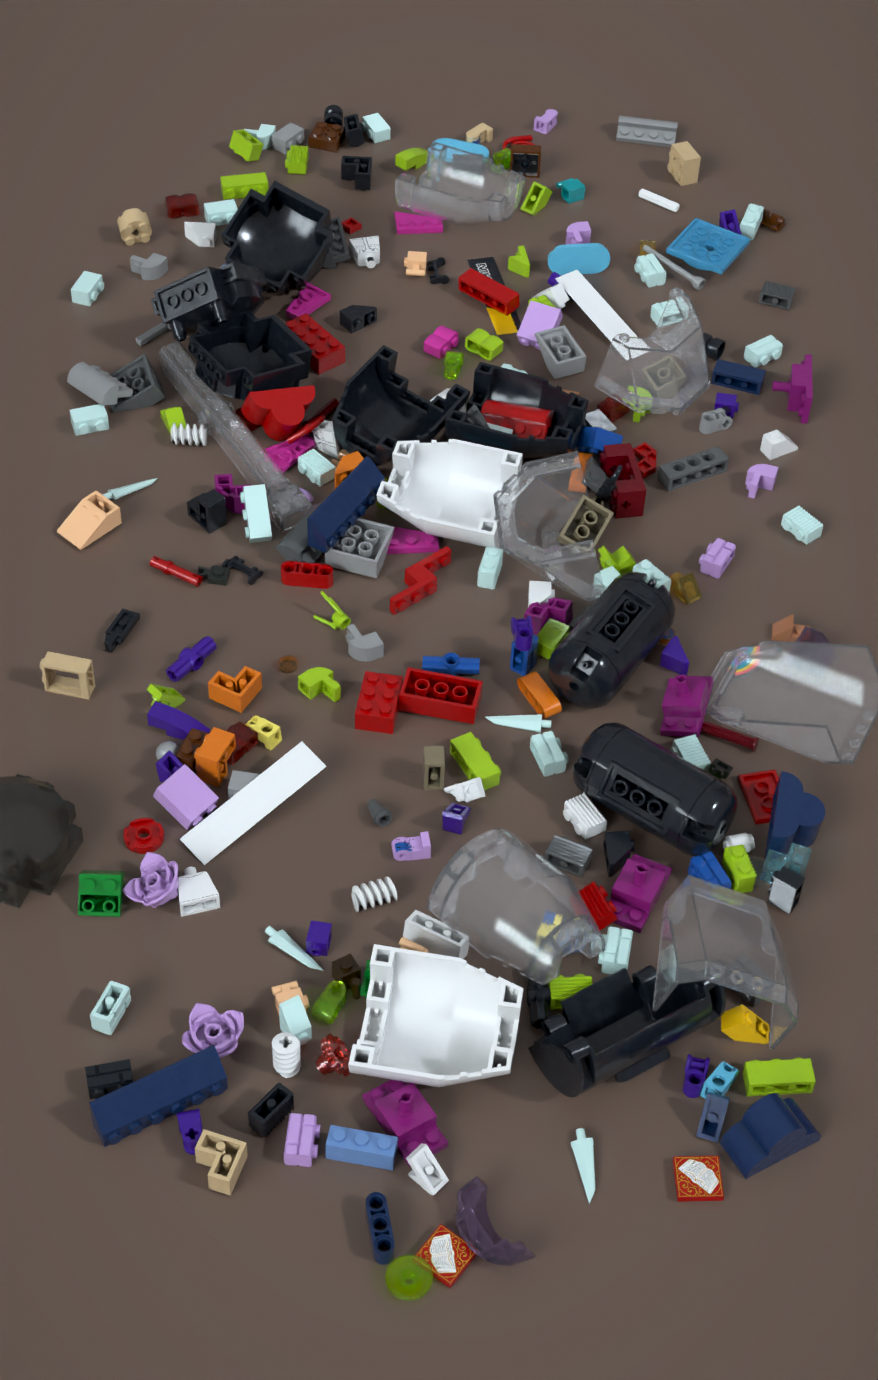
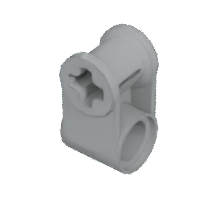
M723 408L704 412L701 415L699 431L703 434H711L726 430L732 425L733 420L725 414Z

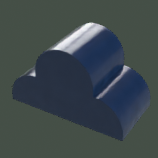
M781 771L774 791L765 859H781L789 853L791 847L802 849L811 846L816 840L825 817V807L821 800L812 794L803 792L801 781L788 772Z
M772 1093L751 1105L743 1115L742 1120L733 1125L723 1135L720 1144L745 1179L814 1144L820 1140L821 1135L793 1098L782 1099L778 1093Z

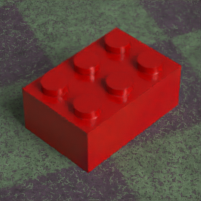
M365 671L355 711V729L393 734L399 710V693L403 684V676Z

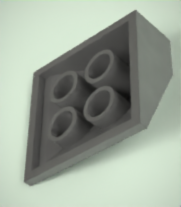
M146 354L141 355L111 374L112 377L117 378L118 381L125 383L133 390L131 397H120L117 399V404L111 405L114 413L149 407L165 398L163 387Z

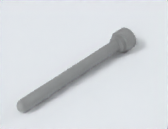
M648 245L643 246L645 252L648 254L653 253L657 260L691 281L695 289L701 290L705 285L706 280L701 276H693Z

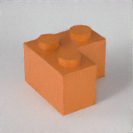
M244 666L235 678L218 671L208 682L209 699L242 713L262 689V674L247 666Z
M213 727L211 732L205 735L201 747L196 749L194 754L196 759L195 771H197V776L204 783L218 788L228 774L227 760L236 748L235 734Z

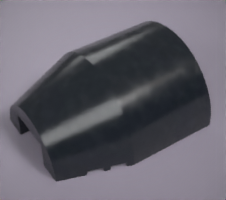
M383 345L347 381L341 401L333 417V430L338 441L349 454L358 451L363 458L366 456L370 457L375 465L393 460L392 454L397 441L420 440V443H430L445 427V419L451 409L459 411L465 405L470 391L455 384L447 392L446 399L437 395L430 402L407 390L409 380L395 373L398 352Z
M480 362L474 371L473 393L467 402L466 412L474 404L481 412L484 402L488 399L553 410L554 415L551 428H548L546 439H534V436L530 435L529 438H517V435L467 423L468 413L451 409L445 419V435L447 441L449 439H456L522 453V460L571 454L579 440L589 400L573 392L568 394L562 391L561 386L554 387L550 385L549 380Z

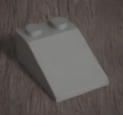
M565 325L535 333L547 369L554 379L584 371L586 355Z

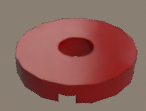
M151 818L133 820L124 829V843L129 850L138 854L154 852L164 842V829L159 822L157 823ZM142 833L149 834V836L145 838L139 837V835Z

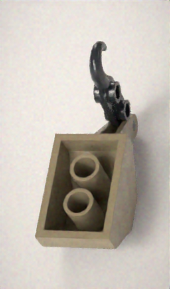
M619 465L612 476L604 481L593 499L588 498L584 494L582 495L556 539L585 558L590 556L614 514L603 507V504L615 486L614 483L622 471V465Z

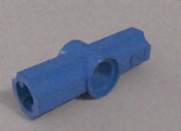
M452 652L445 654L443 657L423 656L422 670L453 676L458 674H479L480 658H463Z

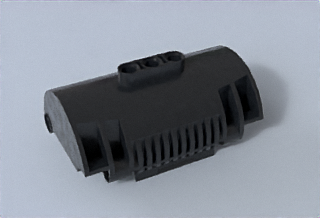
M648 965L633 973V982H631L627 969L622 968L561 1000L563 1015L557 1013L542 1021L541 1028L544 1037L534 1041V1045L528 1049L547 1080L554 1088L567 1097H576L613 1076L616 1082H626L667 1060L671 1056L668 1046L721 1018L726 1007V997L722 979L717 969L712 966L699 973L674 967L658 975L655 968Z

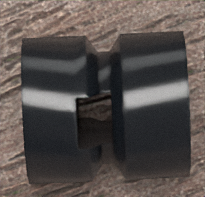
M337 105L328 106L324 111V122L343 126L342 109Z
M704 332L697 341L695 351L704 356L708 354L709 358L717 361L724 352L726 341L717 337L713 339L712 335Z

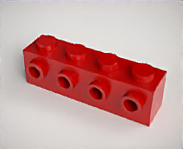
M472 268L458 277L460 291L506 316L520 306L519 293Z

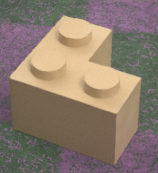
M203 1129L195 1147V1156L197 1163L211 1167L208 1173L209 1189L231 1196L248 1157L247 1142Z

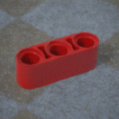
M286 561L281 564V582L288 586L328 589L333 586V568L327 564Z

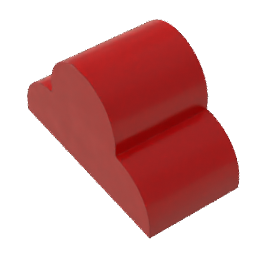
M311 385L249 392L241 407L242 414L249 422L262 425L265 433L271 439L287 441V438L298 429L307 409L315 397V387Z

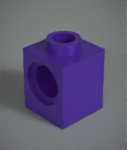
M717 392L714 410L723 408L725 414L733 419L734 412H738L739 402H736L737 395Z
M311 920L306 939V953L314 956L328 955L332 938V923Z

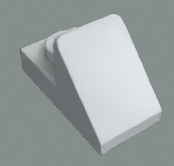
M421 1143L406 1157V1160L413 1169L409 1172V1177L430 1195L434 1196L449 1181L427 1144Z

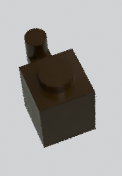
M351 953L332 961V977L341 992L351 989L353 999H359L361 997V968Z

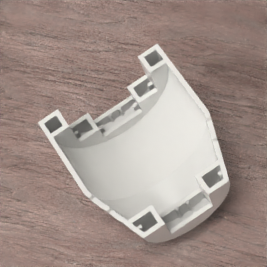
M449 439L448 442L432 440L431 443H420V440L397 441L392 454L393 469L388 482H381L376 494L377 501L426 534L483 547L500 548L507 534L516 503L523 454L456 439Z
M374 944L370 961V984L366 998V1011L360 1039L357 1040V1044L352 1045L348 1064L349 1072L433 1087H444L510 1074L524 988L501 977L496 978L486 973L485 969L481 967L477 969L467 964V961L462 958Z

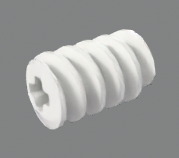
M173 423L170 437L171 444L174 440L175 445H178L181 440L182 445H186L188 440V444L191 446L194 441L196 446H199L201 442L203 446H206L207 428L204 429L203 424L200 425L199 429H197L196 424L193 425L192 429H190L189 424L186 425V428H183L182 423L177 428L176 424Z
M388 876L384 878V881L377 879L376 884L373 881H369L368 886L365 883H361L360 888L357 885L352 887L351 896L356 912H359V905L364 910H367V903L374 908L375 901L381 906L383 905L384 898L387 903H390L391 896L397 901L395 885Z
M284 1032L277 1034L272 1040L273 1068L281 1076L291 1078L301 1068L300 1041L292 1033Z

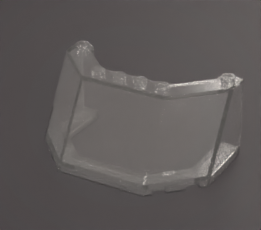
M676 287L670 290L669 299L658 326L650 334L649 338L630 337L626 333L617 334L612 339L594 387L635 412L643 413L644 410H651V413L655 414L673 412V415H681L708 390L710 378L702 323L689 295Z
M578 451L525 462L520 467L521 470L516 475L513 474L504 483L505 487L501 491L497 490L493 495L500 549L546 582H551L552 585L588 602L597 600L605 591L593 539L561 546V543L556 540L582 495L584 494L589 498Z

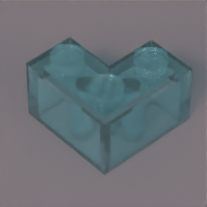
M795 843L791 844L788 855L769 849L760 880L773 884L771 877L776 870L780 871L783 866L790 868V870L797 872V874H801V877H805L812 849Z

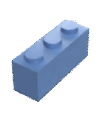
M330 1125L325 1145L326 1159L393 1171L398 1150V1137Z

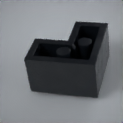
M342 156L341 180H355V189L370 190L372 157Z
M215 489L206 494L202 493L187 502L188 515L210 534L227 524L226 499Z

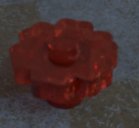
M329 1033L320 1040L322 1053L318 1056L315 1064L324 1075L332 1074L336 1071L339 1075L343 1074L347 1077L351 1074L348 1066L351 1052L346 1049V1045L342 1040Z

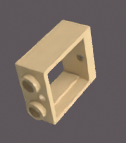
M49 651L45 658L41 659L40 670H42V682L44 683L45 691L90 699L95 688L92 660ZM55 670L78 674L79 679L56 675Z

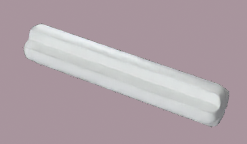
M645 189L639 191L638 196L673 212L679 210L680 205L674 201Z

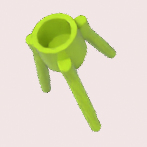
M321 591L320 594L336 612L331 617L333 622L316 615L313 618L331 626L334 630L337 628L344 630L349 626L351 619L331 597H328Z

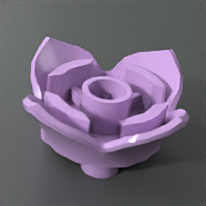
M147 852L140 865L141 877L133 878L122 889L129 899L143 903L144 906L155 908L163 905L170 899H175L179 894L178 864L175 861L168 863L161 855Z
M196 1003L189 1016L190 1030L182 1035V1044L193 1053L200 1052L214 1045L219 1058L225 1057L238 1046L237 1041L244 1028L243 1012L228 1010L223 1014H219L210 1005Z

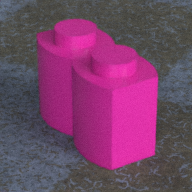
M443 325L439 326L424 341V352L439 359L447 356L449 351L459 343L458 332Z

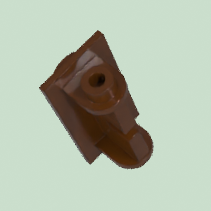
M764 209L760 225L779 232L786 223H784L785 219H783V216L772 213L770 216V211Z

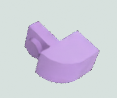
M588 221L575 222L568 226L566 245L590 243L591 228Z
M757 464L750 467L747 471L745 482L747 485L746 489L749 490L748 497L755 499L758 488L772 491L779 467L768 464Z

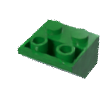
M82 870L79 873L78 915L120 917L124 896L122 889L124 888L125 871Z

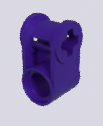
M531 616L521 619L511 617V632L514 637L515 647L520 651L530 650L533 641Z
M691 1054L687 1055L683 1092L687 1097L697 1098L701 1095L710 1058L701 1059L692 1057Z
M199 1108L177 1113L185 1151L191 1155H195V1147L202 1134L203 1127Z

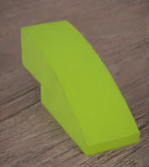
M410 148L395 155V165L405 171L410 168L418 169L434 159L436 155L423 148Z

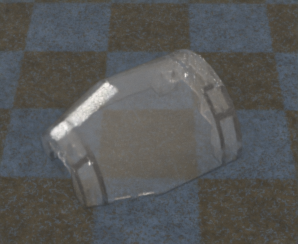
M434 142L428 147L426 170L420 175L419 184H416L415 176L401 173L395 179V196L397 204L403 209L459 226L506 221L512 217L520 202L526 177L513 170H510V172L505 170L502 164L499 166L493 164V160Z
M492 829L466 843L442 869L429 896L427 909L483 957L488 959L494 957L502 961V966L506 968L509 965L520 970L521 975L542 985L559 976L562 957L578 949L590 959L605 950L604 936L574 881L508 829Z

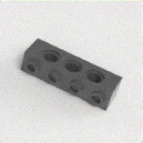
M717 446L659 466L657 479L669 492L727 472L729 458Z

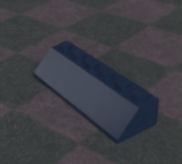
M366 456L307 518L309 546L327 553L336 545L341 537H344L347 530L355 525L357 519L365 514L370 505L372 506L377 499L376 494L381 482H385V477L370 457Z
M210 1046L89 1102L93 1126L104 1147L110 1144H117L129 1135L138 1134L146 1127L157 1125L163 1119L177 1115L178 1112H183L193 1105H199L204 1100L212 1096H218L227 1090V1076L215 1046Z

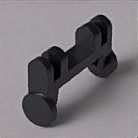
M443 257L427 262L428 270L435 271V274L429 276L431 284H447L449 282L447 275H440L438 273V268L446 263Z
M234 556L230 560L226 559L223 562L222 567L230 569L234 567L248 575L249 585H253L263 575V571H258L257 567L249 568L244 565L245 561L241 558L239 559L238 556Z

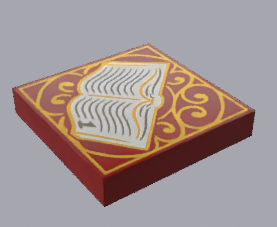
M673 1156L672 1162L677 1202L723 1201L724 1192L719 1156Z
M440 1224L412 1258V1262L451 1289L478 1255L479 1250Z

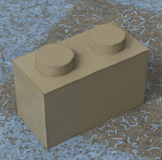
M424 746V790H444V746Z

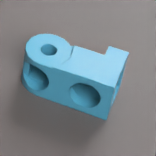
M722 1061L704 1082L700 1096L706 1099L708 1091L724 1096L736 1080L739 1070Z

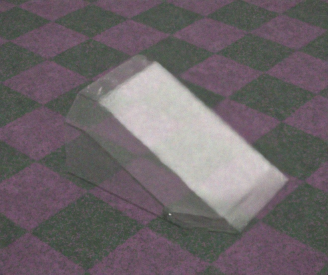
M762 641L759 642V646L752 648L745 646L737 650L724 652L711 675L714 683L706 709L707 715L722 724L819 762L854 764L878 716V669L869 645Z
M688 875L664 904L652 1010L657 1011L678 984L703 980L772 1002L769 1048L774 1049L798 1023L799 1001L784 946L768 906L764 900Z

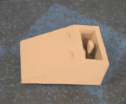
M94 491L80 501L58 528L57 533L82 550L122 523L120 507L98 491Z

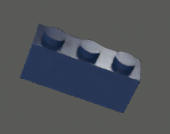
M718 359L713 370L711 384L759 395L764 384L766 370Z

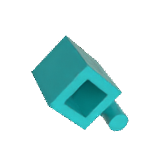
M570 178L556 183V187L558 189L561 188V197L568 204L584 199L586 188L578 179Z

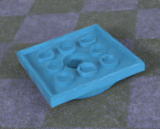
M695 218L666 248V253L684 260L694 268L713 271L722 275L749 245L750 238Z

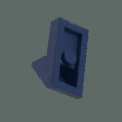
M708 1091L696 1134L697 1137L718 1143L730 1100L729 1097Z

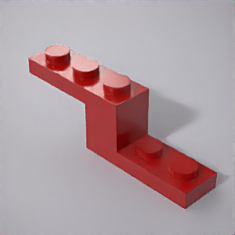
M448 546L405 569L404 582L409 588L390 598V612L393 615L404 611L409 606L418 603L423 598L437 591V577L433 573L451 563L452 550Z

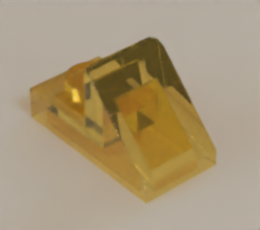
M678 571L668 576L671 579L670 590L688 605L701 598V592L692 572L683 576Z

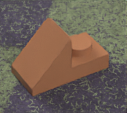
M794 614L772 625L771 640L809 644L810 626L794 624Z

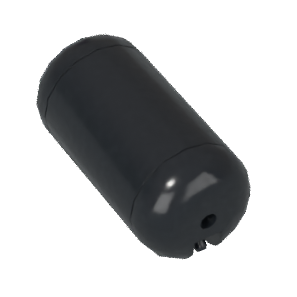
M628 572L619 575L612 581L549 658V677L561 696L579 707L593 709L606 706L618 694L673 624L675 605L671 594L664 585H661L658 589L654 588L657 582L651 579L646 583L647 574L639 572Z
M617 722L605 723L592 731L581 746V755L573 765V780L578 789L588 797L690 856H702V854L716 848L729 830L737 810V798L732 788L724 781L638 732Z

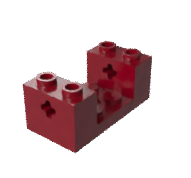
M631 443L604 445L603 453H600V467L608 478L612 476L619 465L623 466L611 491L613 500L610 501V511L614 513L615 519L643 516L646 487Z

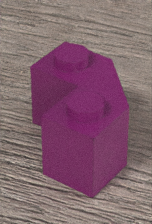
M232 474L214 475L215 490L225 497V507L234 513H242V510H245V504L241 503L240 492H243V486H251V484L233 486Z
M555 597L548 599L547 603H531L524 613V618L531 616L534 635L539 634L549 618L569 625L573 619V601Z

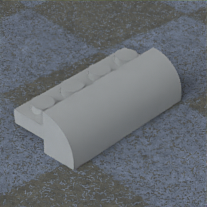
M620 115L616 141L671 147V144H675L678 122Z
M80 362L68 374L67 382L102 406L117 404L118 398L131 397L133 394V390L125 383H121L117 378L109 375L108 372L101 370L99 366H89L85 362Z

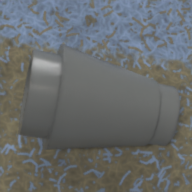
M371 799L367 803L375 825L384 827L391 822V811L379 801Z

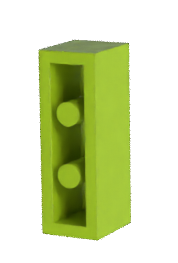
M265 172L220 177L223 200L245 198L250 189L264 196L269 190Z
M472 732L450 740V754L469 780L480 777L484 791L499 785L501 775L499 766L493 763L489 752L483 749L480 740L475 738Z
M797 1057L788 1060L772 1059L769 1061L751 1060L745 1062L742 1072L747 1097L766 1096L772 1093H778L779 1095L812 1093L816 1082L811 1058L803 1059Z

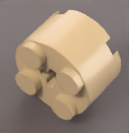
M138 208L125 210L123 215L117 219L122 240L128 246L139 242H149L152 229L147 213L142 212Z

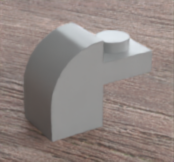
M153 253L148 259L135 255L130 258L131 271L141 274L143 280H156L168 271V260L165 256Z
M354 624L347 626L345 638L348 643V654L352 658L367 662L384 657V643L376 631L362 636Z

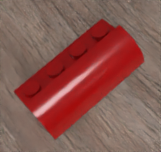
M489 399L484 402L481 409L482 416L487 423L513 429L512 434L517 435V438H529L530 435L534 436V439H546L548 428H551L554 415L553 410Z

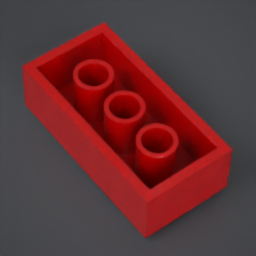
M307 313L284 323L312 349L310 368L318 375L345 363V346Z
M408 667L399 693V711L474 724L482 698L483 681Z

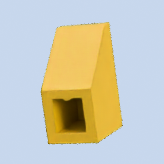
M742 1004L724 1011V1014L721 1016V1031L731 1039L750 1043H769V1024Z

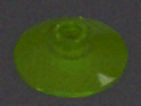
M403 1255L397 1257L389 1264L385 1273V1282L390 1293L396 1298L413 1301L422 1298L428 1293L433 1283V1273L431 1267L424 1259L415 1255ZM411 1279L413 1283L407 1284L405 1280Z

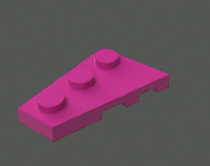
M394 211L397 234L443 233L441 218Z
M307 283L305 289L300 291L299 297L294 299L287 308L286 316L295 319L305 313L309 315L329 302L331 294Z
M307 434L291 444L288 441H284L263 449L262 456L276 473L280 475L298 462L299 456L315 449L316 442Z
M395 527L387 554L439 551L438 536L429 535L422 531Z

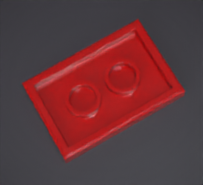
M775 769L737 776V781L755 825L770 822L773 795L779 780Z

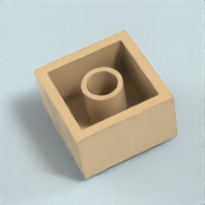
M688 141L671 144L670 159L667 166L668 171L681 186L697 183L701 157Z

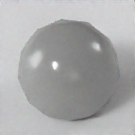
M171 741L159 744L156 749L157 760L169 750L175 755L179 746Z

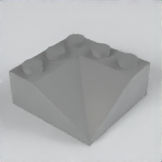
M358 518L355 525L347 530L344 537H341L336 545L325 553V564L337 569L377 578L383 566L395 527Z

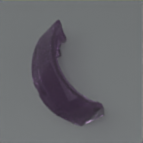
M476 1176L458 1190L456 1198L458 1199L457 1214H455L457 1227L467 1246L476 1255L490 1263L503 1266H511L535 1257L534 1253L521 1240L514 1244L506 1238L502 1240L496 1233L487 1212L486 1195L488 1185Z

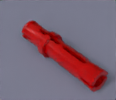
M155 555L150 560L151 567L163 571L166 575L170 574L196 587H199L202 583V576L179 567L170 560L166 561Z

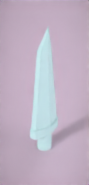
M158 478L110 489L108 493L102 495L107 499L116 500L152 485Z
M542 714L485 717L496 725L541 733V727L551 728V720H542Z
M271 926L266 928L265 933L270 936L268 941L271 944H274L307 967L323 970L283 929L276 931Z
M579 1128L576 1130L577 1140L571 1142V1148L573 1149L590 1204L596 1190L594 1141L592 1137L586 1138L585 1130Z

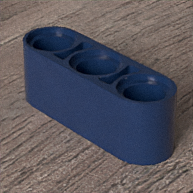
M373 1192L366 1198V1220L374 1260L381 1265H386L394 1259L395 1242L387 1200L382 1193ZM378 1205L380 1208L374 1209L372 1206ZM378 1226H382L385 1229L377 1230L375 1228ZM388 1248L389 1250L386 1252H382L379 1249Z

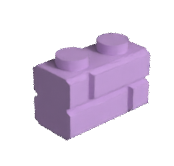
M717 538L714 543H709L706 554H702L699 559V564H701L700 572L706 575L710 574L711 577L719 579L734 557L735 544L725 542V540Z
M297 1113L289 1114L284 1164L310 1167L312 1166V1159H317L318 1145L315 1144V1138H320L321 1124H317V1116Z

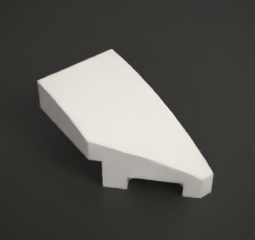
M480 777L444 788L446 793H451L459 802H471L486 797Z

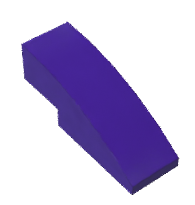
M157 701L153 703L147 714L148 725L166 730L167 736L184 740L193 728L210 733V729L198 720L178 709Z

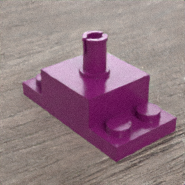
M805 354L804 361H801L800 364H792L788 382L773 380L772 391L787 392V411L798 412V416H801V423L805 424L808 423L813 399L812 355Z
M682 674L676 675L675 678H669L662 702L664 718L660 729L661 736L686 737L696 734V737L700 736L714 683L713 677L686 676Z
M636 854L631 859H627L612 887L610 900L617 908L615 914L618 917L613 923L641 933L671 875L672 868Z
M389 1080L362 1095V1100L386 1135L398 1137L397 1151L409 1168L411 1166L406 1157L421 1143L427 1144L433 1155L448 1147L447 1139L436 1125L437 1115L414 1083L407 1084L403 1081Z

